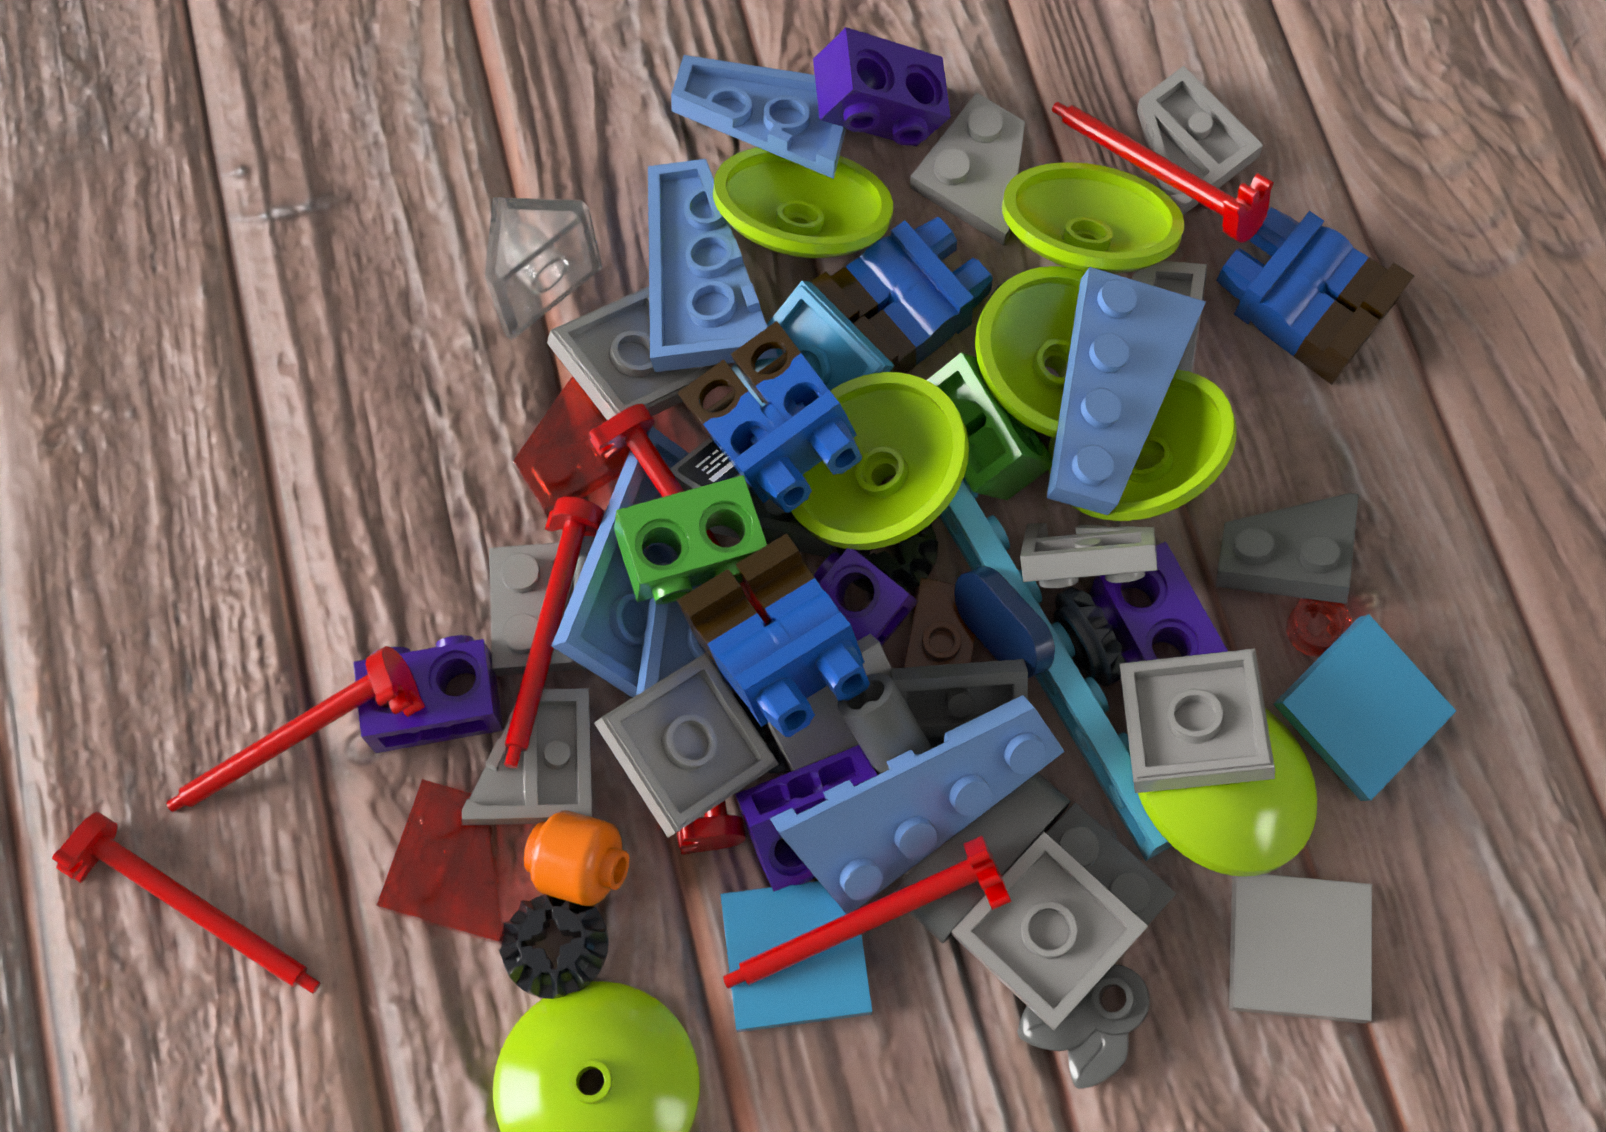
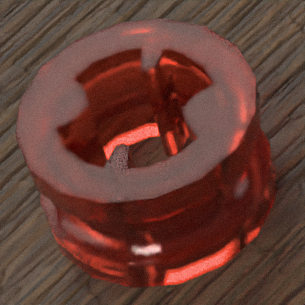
M1302 598L1287 619L1286 632L1289 641L1297 650L1305 655L1319 657L1350 627L1351 617L1348 608L1343 603ZM1310 612L1313 619L1319 612L1327 616L1330 622L1326 630L1331 637H1326L1325 631H1321L1318 637L1309 633L1306 627L1309 625L1310 618L1305 613Z

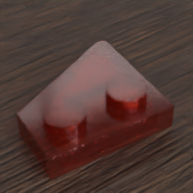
M573 376L513 460L516 470L547 518L549 512L554 509L558 498L576 497L582 499L618 478L630 451V448L627 446L608 460L604 455H599L590 441L592 437L589 431L606 422L607 419Z
M422 779L376 906L390 913L502 945L504 923L501 918L497 884H499L497 863L493 855L491 842L492 825H462V808L472 793Z

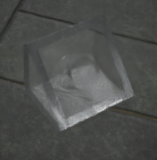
M493 197L485 279L502 329L512 341L603 268L590 209L582 200Z

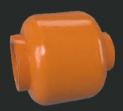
M562 810L550 816L546 822L542 821L533 828L525 847L524 867L527 872H530L531 880L540 893L583 906H593L602 901L611 889L617 890L621 887L629 868V854L623 850L622 837L616 825L590 816Z

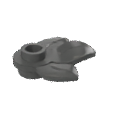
M1114 964L1054 1031L1027 1006L1019 1022L1018 1036L1023 1041L1041 1049L1058 1052L1068 1050L1069 1069L1074 1086L1078 1089L1096 1086L1117 1073L1126 1062L1129 1049V1033L1137 1029L1144 1022L1150 1009L1149 990L1144 980L1135 971L1128 967ZM1113 986L1121 987L1126 994L1124 1007L1117 1012H1108L1102 1003L1104 992Z

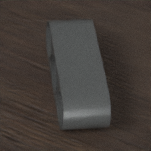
M1037 772L925 857L905 878L896 891L966 860L967 854L963 844L981 835L984 837L1003 877L1040 835L1049 830L1071 801ZM977 881L909 913L941 943H944L952 936L951 932L986 894Z

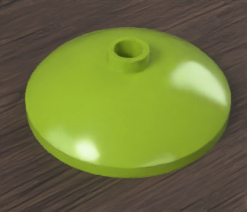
M755 147L739 152L725 160L718 168L714 178L713 200L718 211L726 221L745 238L781 254L801 258H830L852 254L878 241L887 232L891 223L893 200L885 184L871 171L843 156H839L833 179Z
M1061 162L1029 168L1010 180L1005 188L1002 201V214L1005 222L1026 247L1062 267L1084 272L1089 267L1112 274L1128 273L1148 268L1168 258L1175 252L1181 242L1184 230V218L1180 208L1164 191L1133 174L1102 165Z
M1061 266L1030 269L1013 276L1003 283L985 305L979 317L975 336V350L979 369L995 399L1015 419L1027 427L1053 438H1056L1080 280L1085 274L1084 271ZM1046 367H1051L1054 370H1056L1059 377H1056L1053 374H1051L1046 369Z
M1176 369L1118 505L1108 515L1071 506L1091 517L1112 521H1131L1165 514L1179 508L1201 494L1222 473L1231 458L1236 443V420L1232 407L1223 391L1203 376ZM1051 437L1048 452L1052 459L1056 438Z
M899 372L868 374L851 379L831 389V393L840 402L857 434L854 440L862 458L860 462L843 474L833 475L823 461L804 473L802 476L806 479L812 492L809 494L808 500L791 511L792 514L814 537L827 544L844 549L871 550L899 543L919 533L947 508L955 497L966 472L969 441L964 421L956 406L933 383L911 374ZM895 475L888 483L880 485L886 477Z
M1266 708L1265 712L1275 766V779L1138 793L1148 817L1162 836L1175 849L1193 862L1221 874L1247 877L1266 874L1278 869L1293 859L1303 849L1315 825L1318 802L1315 779L1310 764L1293 734Z
M593 981L580 991L568 993L564 997L555 999L543 998L532 1006L515 1024L506 1038L498 1057L493 1082L494 1109L501 1132H690L696 1117L700 1097V1074L696 1053L691 1040L678 1019L665 1005L646 992L632 986L608 981ZM590 1069L600 1070L604 1076L602 1089L594 1095L583 1094L579 1087V1081L583 1073Z

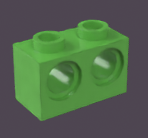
M961 352L927 379V381L939 387L951 399L964 421L969 441L968 464L964 477L973 492L1008 500L1051 468L1053 459L1037 432L1015 419L999 404L983 379L976 357Z
M744 475L616 510L614 532L637 602L654 598L656 604L675 602L691 592L693 586L704 584L727 569L730 570L738 583H741L743 580L736 564L767 545ZM714 526H727L738 534L740 542L732 547H720L708 538L706 532ZM664 543L675 550L678 559L668 565H656L644 556L643 550L651 544Z

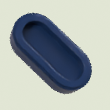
M983 566L960 575L954 589L957 610L967 627L998 661L1024 659L1028 678L1050 669L1055 655V645L1050 629L998 571L988 566Z

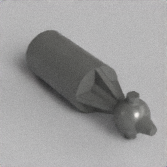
M883 673L867 675L870 683L868 689L849 701L842 700L838 701L837 704L840 714L877 775L889 770L886 761L909 750H912L914 754H922L932 749L893 679Z

